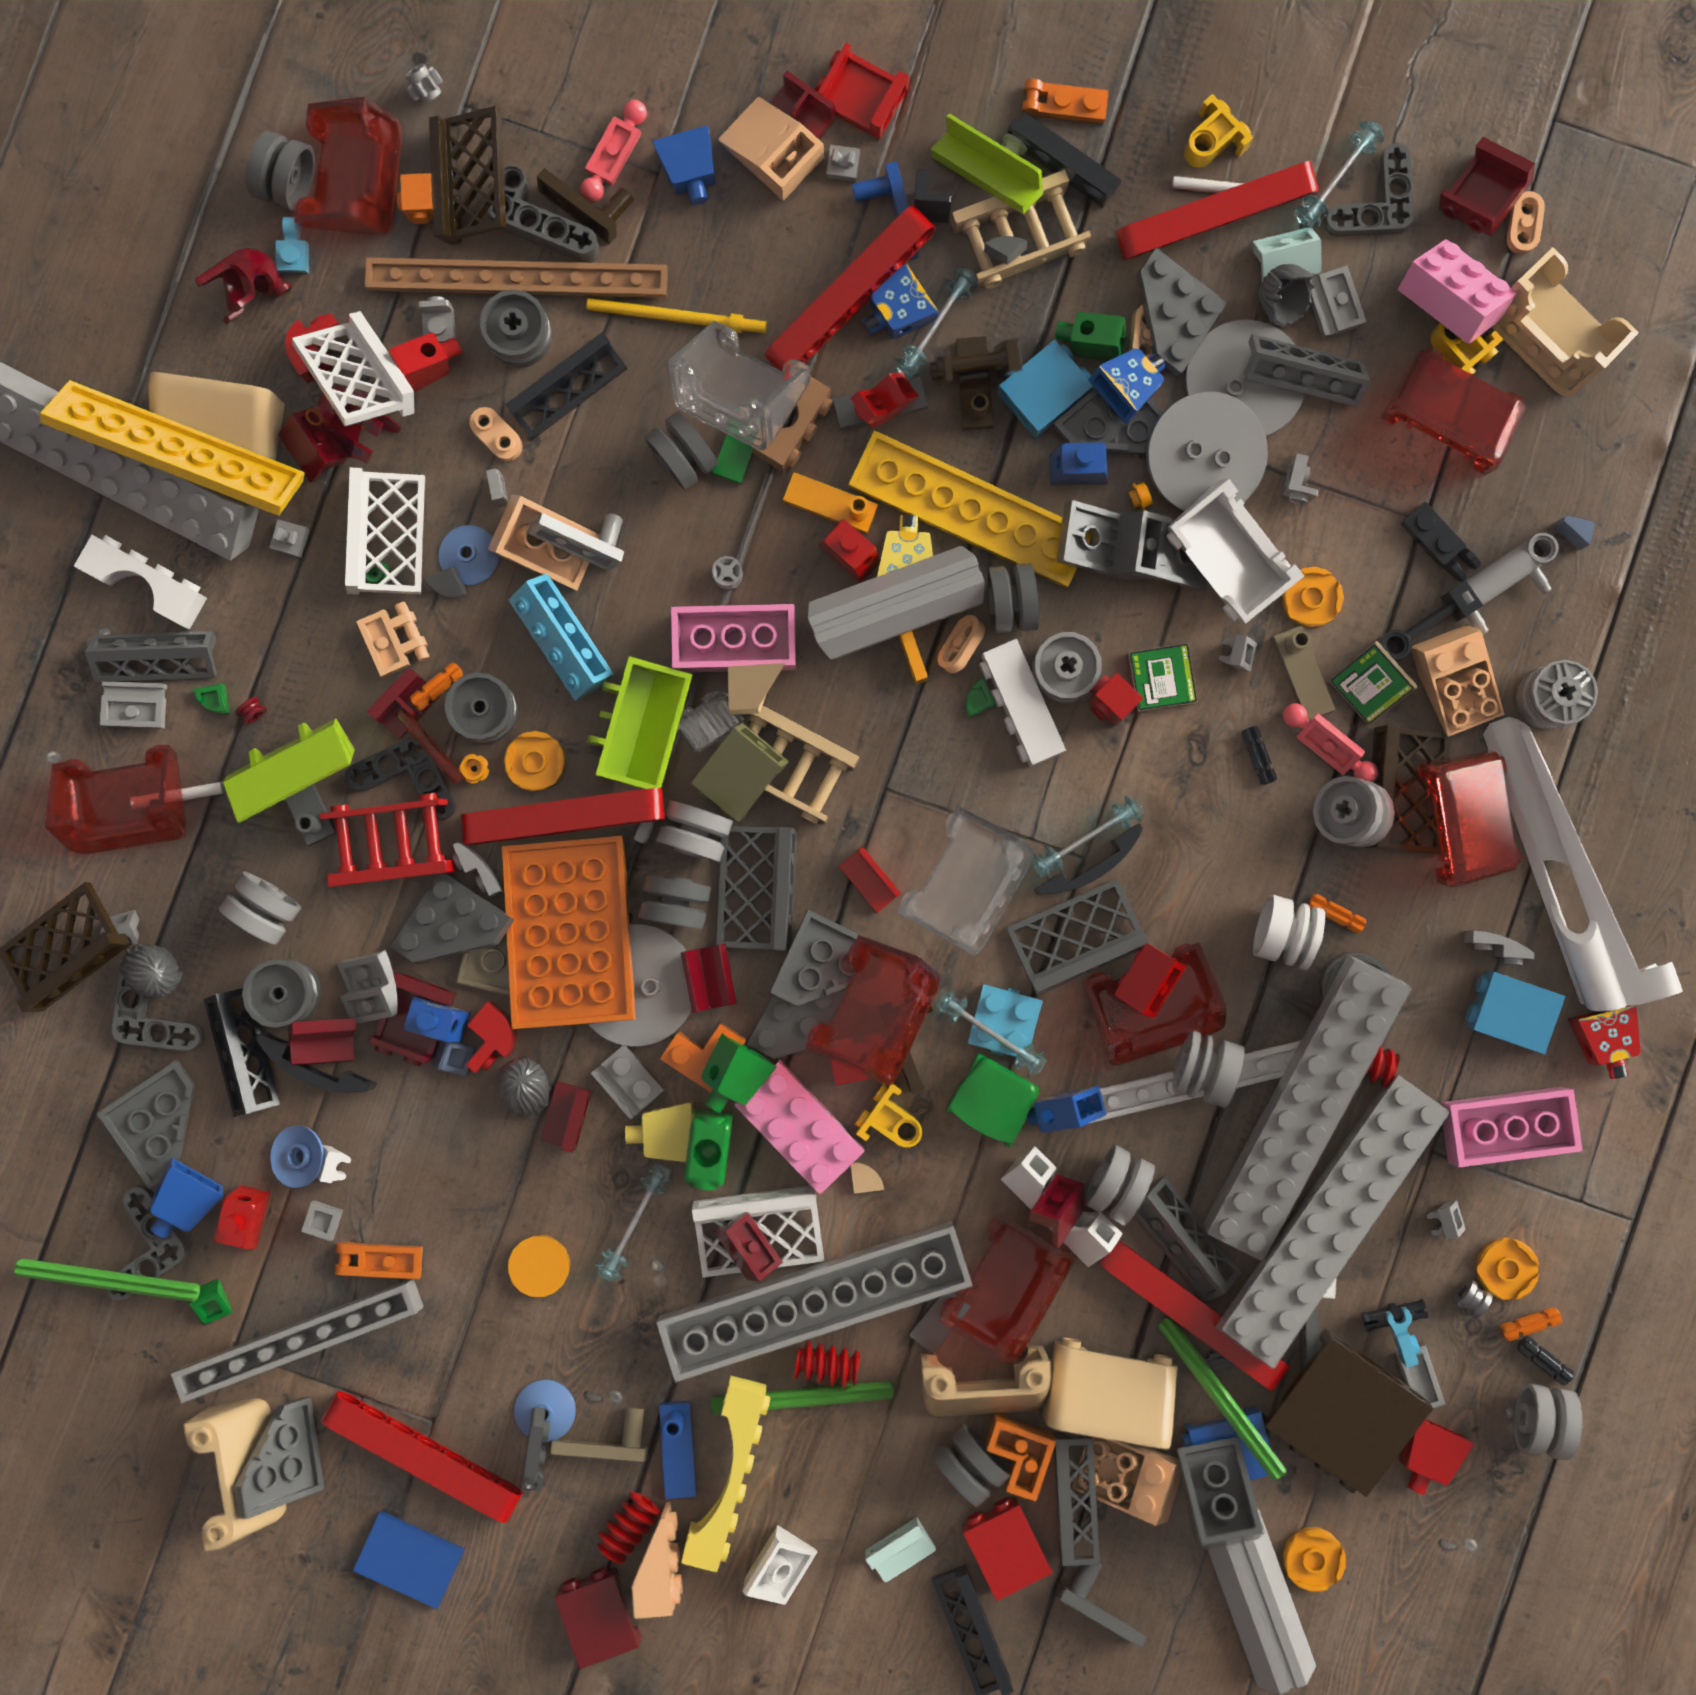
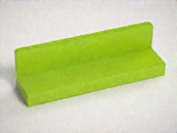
M950 113L945 117L947 133L930 149L932 158L1022 214L1043 195L1042 171L1038 167Z

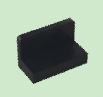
M917 169L914 206L931 223H949L952 196L928 194L929 170Z

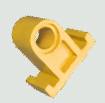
M1211 94L1203 101L1198 113L1201 118L1206 114L1209 117L1191 133L1184 150L1185 160L1189 165L1196 168L1205 167L1210 164L1232 143L1237 146L1235 154L1238 157L1241 156L1248 149L1253 139L1248 126L1242 121L1238 122L1230 113L1228 105ZM1195 144L1205 145L1208 151H1199Z
M1439 323L1432 331L1431 344L1451 367L1441 379L1448 387L1457 380L1462 384L1476 372L1473 366L1477 362L1481 361L1485 364L1498 353L1495 347L1503 338L1494 331L1485 340L1479 336L1467 344L1456 334H1454V340L1449 339L1444 331L1448 328Z
M893 1082L888 1087L882 1084L873 1097L876 1104L869 1112L865 1109L855 1123L859 1127L856 1135L865 1141L870 1137L867 1129L871 1125L897 1145L906 1148L915 1146L920 1141L922 1128L919 1121L912 1114L889 1099L893 1092L899 1096L902 1091ZM910 1123L915 1127V1133L911 1138L904 1139L898 1135V1128L901 1124Z

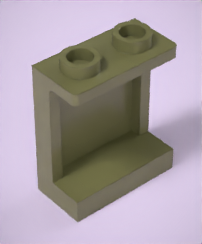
M742 722L732 729L691 783L697 788L696 791L700 796L716 803L725 817L739 822L749 813V809L789 761Z

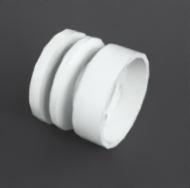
M1270 895L1263 906L1257 923L1253 941V955L1270 961H1276L1284 950L1283 960L1285 965L1292 966L1295 963L1296 968L1308 970L1322 942L1325 924L1324 909L1313 907L1310 911L1308 904H1301L1293 915V900Z

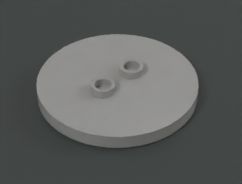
M1236 320L1222 324L1205 336L1187 364L1185 371L1186 396L1200 392H1220L1231 395L1245 403L1256 414L1263 426L1266 437L1273 435L1287 425L1295 416L1305 394L1245 379L1244 370L1252 355L1249 339L1254 334L1293 345L1295 343L1284 332L1265 322Z
M1220 392L1195 393L1171 404L1155 422L1149 435L1146 451L1147 468L1153 485L1168 503L1181 511H1185L1211 486L1222 479H1230L1237 488L1238 492L1235 494L1236 497L1234 499L1246 501L1262 480L1268 457L1265 431L1256 414L1241 400Z
M630 924L636 1020L592 1023L588 1025L600 1036L616 1044L646 1046L662 1041L676 1032L692 1011L680 953L687 950L675 937L664 930L649 925Z

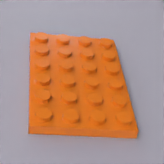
M623 836L502 846L505 913L515 919L507 930L512 1029L636 1020L625 838Z

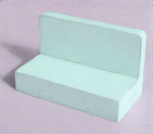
M1311 227L1253 241V253L1261 262L1262 282L1264 276H1267L1271 269L1282 264L1298 265L1314 274H1318L1322 270L1321 239Z
M915 1517L865 1550V1560L872 1570L876 1568L884 1582H888L935 1552L936 1546L918 1517Z

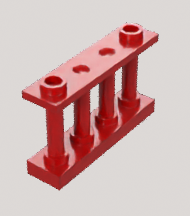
M437 793L418 795L419 801L352 810H349V805L331 806V812L321 813L320 820L335 819L340 867H337L338 873L327 875L328 887L456 872L454 860H445L444 854L441 855L435 810L437 806L448 805V799H437ZM423 808L428 856L425 857L426 863L415 864V858H411L406 810ZM389 812L394 814L399 860H396V866L386 867L385 862H382L376 814ZM364 816L370 862L367 864V870L357 871L356 865H353L347 820L350 817Z

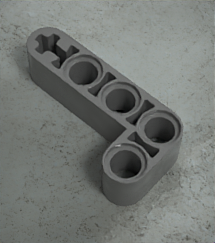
M516 165L505 166L503 168L505 207H508L509 210L506 213V228L502 230L581 263H593L600 255V246L595 233L588 227L527 203L526 200L530 187L524 172ZM517 179L521 181L515 188L507 187L512 180ZM491 205L487 212L491 220L496 221L495 208ZM529 218L537 219L533 226H523L525 220ZM558 229L564 231L560 238H551L553 231Z

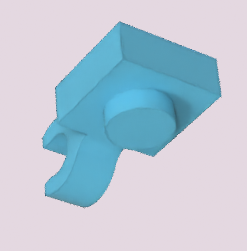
M283 217L282 226L285 240H276V266L278 273L309 274V243L306 240H300V222H296L295 217Z
M1402 1307L1404 1316L1400 1322L1394 1321L1390 1311L1386 1312L1385 1316L1392 1328L1391 1332L1401 1362L1406 1367H1411L1419 1364L1416 1354L1421 1352L1415 1335L1410 1336L1407 1332L1412 1322V1315L1406 1307Z

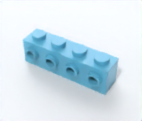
M548 574L526 581L509 599L515 612L519 615L575 701L596 692L604 682H607L614 675Z

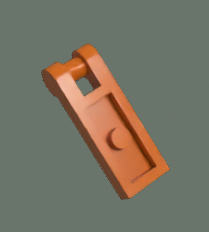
M1028 79L1025 81L1024 92L1027 93V96L1022 104V113L1026 112L1030 116L1104 124L1109 90L1043 83L1038 79ZM1038 96L1047 97L1046 104L1040 103Z
M354 1242L336 1243V1253H339L338 1264H335V1275L402 1279L421 1278L423 1246ZM351 1254L358 1255V1265L351 1264Z

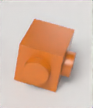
M431 173L400 175L401 192H397L399 211H403L408 221H412L415 224L429 223L430 220H433Z

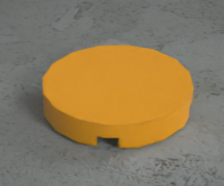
M1318 567L1303 568L1300 571L1304 577L1281 595L1282 607L1288 618L1297 625H1302L1306 628L1321 627L1332 621L1340 612L1344 600L1342 586L1332 576L1333 574L1326 569Z
M538 731L524 732L517 736L506 748L504 756L505 772L511 781L521 789L532 792L544 791L554 786L562 777L566 764L564 751L559 742L547 733Z
M533 1235L523 1239L513 1249L508 1260V1273L512 1284L521 1293L530 1297H546L555 1293L564 1285L570 1273V1258L566 1248L553 1237Z
M1507 1237L1494 1239L1483 1246L1477 1256L1475 1265L1477 1280L1484 1290H1487L1498 1299L1516 1300L1523 1298L1533 1290L1539 1277V1263L1536 1255L1529 1246L1517 1239Z
M1306 1527L1296 1531L1287 1540L1283 1549V1566L1288 1577L1299 1588L1308 1592H1323L1342 1578L1346 1568V1555L1340 1542L1329 1531L1319 1527Z

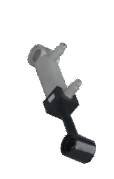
M1539 533L1532 536L1442 595L1440 598L1445 604L1443 607L1405 632L1392 630L1380 636L1377 641L1397 662L1410 653L1413 640L1451 615L1456 622L1467 617L1474 628L1481 630L1482 635L1488 632V628L1477 611L1484 604L1528 575L1542 593L1545 594L1551 590V586L1548 584V580L1540 567L1556 557L1558 553L1556 539L1548 533ZM1534 544L1539 545L1542 548V557H1539L1534 553ZM1388 640H1393L1397 643V654H1393L1387 649Z

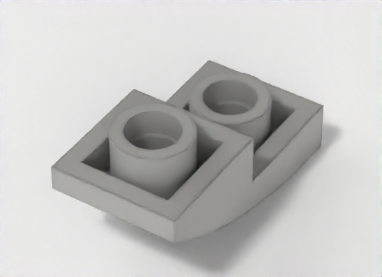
M462 843L453 845L455 853L452 854L457 868L459 870L463 869L468 874L478 871L479 875L476 876V881L483 893L487 892L489 896H496L504 892V888L496 874L481 856Z
M1464 931V943H1474V949L1493 950L1494 945V957H1504V964L1523 965V959H1534V952L1512 939L1488 932Z

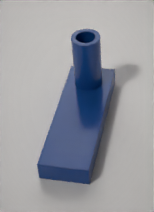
M897 161L885 164V176L852 184L855 202L890 194L896 218L909 207ZM919 250L908 261L918 259Z
M691 1401L660 1403L665 1499L696 1497L697 1485Z

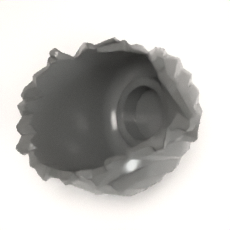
M1282 264L1271 269L1267 276H1264L1259 288V299L1263 310L1271 322L1283 328L1285 325H1292L1299 318L1304 317V313L1308 312L1307 309H1309L1312 303L1311 289H1314L1315 286L1311 283V279L1314 278V273H1310L1298 265Z
M138 944L132 950H125L126 955L122 957L123 961L120 963L119 971L125 979V986L129 985L131 990H134L137 994L147 996L148 998L152 996L154 998L166 997L182 980L183 972L178 971L177 960L166 948L156 945Z
M519 1057L512 1059L499 1069L501 1072L497 1082L499 1099L507 1108L515 1111L517 1116L526 1117L529 1115L530 1118H533L535 1114H539L541 1110L548 1107L549 1092L552 1090V1087L548 1085L549 1079L540 1064H536L533 1059Z

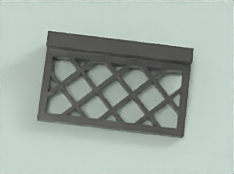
M732 826L730 832L741 833L749 842L736 853L729 846L730 833L727 837H721L724 851L720 860L716 945L726 944V948L788 950L792 942L797 829L792 827ZM747 833L757 834L753 838H751ZM764 834H775V847L765 854L755 842ZM753 846L763 858L750 869L740 856ZM730 852L733 857L728 861ZM773 854H774V863H773V862L771 861V859H770V857H771ZM737 860L747 873L734 883L728 876V867ZM767 862L773 868V878L764 885L754 872L763 863ZM751 876L761 889L748 899L738 887ZM727 882L731 885V888L728 891ZM773 884V890L771 893V891L768 888ZM736 891L746 903L733 914L726 906V899L731 893ZM763 892L772 899V908L764 915L753 904ZM749 906L760 919L747 930L737 917ZM726 913L730 916L727 921H725ZM770 915H771V923L767 920V918H768ZM734 921L744 934L735 942L724 941L725 928ZM762 922L771 930L770 943H759L751 934ZM748 937L753 943L742 941Z
M1118 879L1006 928L1036 997L1134 954L1144 947L1146 943L1149 944L1147 936L1142 931ZM1113 888L1119 898L1116 910L1098 904L1102 893ZM1097 896L1095 902L1088 900L1092 897ZM1084 903L1093 907L1088 922L1071 916L1074 905ZM1121 904L1125 913L1119 911ZM1069 908L1068 914L1061 913V911ZM1096 908L1114 914L1108 930L1091 924ZM1056 915L1065 919L1060 935L1043 929L1047 917ZM1116 916L1129 920L1134 931L1126 935L1112 932ZM1038 921H1041L1040 927L1032 925ZM1068 921L1086 927L1080 942L1063 936ZM1025 927L1038 931L1032 947L1020 943L1015 932ZM1089 928L1106 934L1101 946L1094 948L1083 944ZM1041 933L1058 939L1053 954L1035 948ZM1109 936L1117 938L1107 943ZM1061 940L1078 946L1074 958L1065 960L1056 956ZM1081 948L1089 950L1079 955ZM1023 949L1030 951L1028 958ZM1033 953L1050 959L1047 970L1034 975L1029 964ZM1054 960L1060 962V964L1051 967Z

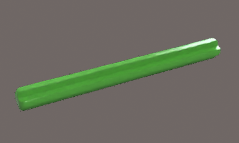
M29 1259L18 1260L14 1271L17 1277L190 1302L198 1300L200 1294V1285L195 1283Z
M1170 1317L1162 1321L1158 1326L1159 1330L1270 1479L1275 1481L1286 1473L1284 1466L1177 1323Z
M891 1381L858 1383L855 1384V1388L853 1384H848L846 1389H842V1385H835L833 1387L824 1386L767 1391L766 1396H770L768 1410L887 1400L894 1397V1390ZM725 1395L713 1396L711 1398L712 1414H721Z

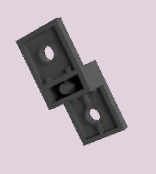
M1074 500L1065 501L1056 562L1126 581L1152 578L1196 591H1204L1207 587V580L1186 555V559L1183 562L1180 558L1181 548L1176 550L1166 537L1170 533L1167 527L1175 519L1145 510L1119 514ZM1087 530L1092 535L1091 545H1088L1085 540Z

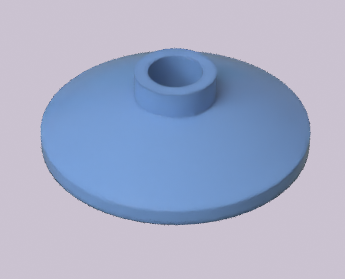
M464 525L453 529L445 536L439 548V562L442 570L455 566L464 585H477L486 581L493 575L499 563V555L487 550L493 536L485 529L474 525ZM466 548L472 550V555L469 558L462 557V551Z
M291 1126L278 1134L273 1142L270 1154L271 1167L276 1178L288 1187L300 1188L311 1184L318 1177L323 1166L324 1151L319 1137L313 1130L305 1126Z
M549 1379L537 1380L527 1385L518 1395L514 1406L517 1426L527 1437L529 1435L532 1408L541 1407L548 1411L549 1416L544 1418V1421H550L548 1441L542 1440V1442H551L564 1436L571 1428L576 1415V1405L570 1391L561 1383Z

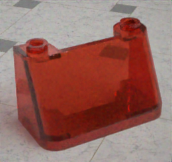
M366 97L309 103L307 107L306 128L310 135L321 143L315 198L307 196L298 200L294 222L311 229L371 235L388 233L393 220L402 141V128L399 120Z
M1428 348L1426 351L1421 350L1417 352L1380 418L1394 425L1396 420L1403 423L1407 422L1404 426L1410 430L1414 427L1465 455L1463 459L1466 461L1474 459L1475 464L1472 469L1485 476L1498 469L1526 410V406L1523 404L1524 399L1512 392L1505 393L1444 360L1443 354L1435 349Z
M156 745L146 751V763L92 771L87 765L77 759L52 764L45 828L69 851L77 854H93L182 839L186 834V817L176 752L170 745Z
M1487 750L1419 763L1420 779L1428 778V783L1432 786L1426 789L1427 794L1433 797L1442 853L1437 854L1438 861L1443 862L1442 867L1435 868L1437 883L1449 887H1457L1516 870L1517 864L1521 862V854L1514 842L1504 774L1507 771L1504 757L1499 756L1496 751Z
M858 935L855 943L848 951L850 966L856 971L830 1025L820 1023L814 1027L809 1033L808 1042L805 1047L874 1081L889 1086L897 1079L934 1000L940 984V975L919 956Z
M1200 942L1192 945L1189 943L1182 944L1174 949L1171 957L1185 965L1186 969L1154 1019L1141 1014L1114 995L1118 989L1117 984L1120 979L1114 981L1111 975L1099 972L1083 981V987L1110 1065H1122L1183 1045L1191 1030L1201 1033V1038H1204L1206 1035L1215 1034L1225 1027L1227 1005Z
M1000 1213L999 1217H994L988 1226L989 1241L992 1243L971 1279L973 1286L966 1288L963 1295H958L955 1298L950 1297L945 1302L941 1311L943 1316L939 1322L1000 1362L1014 1363L1019 1360L1029 1345L1070 1272L1076 1255L1062 1246L1059 1248L1053 1247L1052 1240L1008 1215ZM966 1302L971 1308L960 1319L957 1316Z

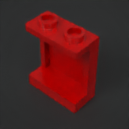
M845 43L841 51L836 50L829 64L831 69L826 77L822 76L819 79L815 91L835 105V116L880 140L909 89V75L898 71L897 75L894 76L851 52V45Z
M1009 1497L1003 1498L993 1505V1509L982 1513V1511L975 1512L965 1519L966 1522L962 1524L963 1534L996 1601L1052 1574L1050 1563L1045 1553H1043L1017 1497L1011 1500Z

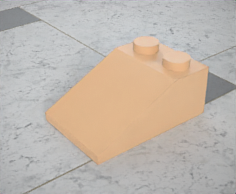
M511 495L487 550L540 575L548 574L551 580L577 591L590 562L528 534L530 524L541 513H544L599 539V534L522 496Z

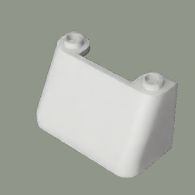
M1222 479L1211 486L1167 527L1170 533L1166 537L1176 550L1182 548L1226 604L1223 610L1233 622L1238 619L1246 624L1302 579L1304 575L1296 564L1291 566L1284 559L1286 557L1284 553L1279 552L1245 509L1243 506L1245 503L1242 499H1234L1238 490L1230 479Z

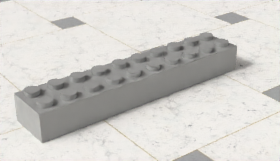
M0 362V442L230 561L250 547L259 508L40 423L41 411L58 394V391Z
M1349 954L1347 955L1203 1222L1208 1235L1262 1262L1264 1261L1412 988L1405 982Z
M1400 1075L1394 1076L1386 1088L1382 1087L1274 1241L1264 1261L1258 1264L1215 1328L1265 1366L1274 1369L1445 1121L1450 1111Z
M949 1221L662 1314L656 1323L674 1380L678 1382L973 1285L953 1223Z

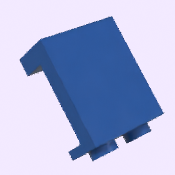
M1255 1405L1243 1408L1246 1417L1269 1446L1261 1412ZM1226 1418L1192 1426L1191 1423L1184 1424L1186 1433L1181 1434L1184 1447L1239 1437ZM1239 1437L1250 1480L1268 1476Z

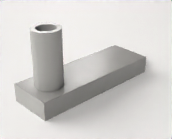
M541 513L531 522L528 534L607 571L621 563L624 555L623 550L615 547L623 519L615 514L605 515L599 539L544 513Z

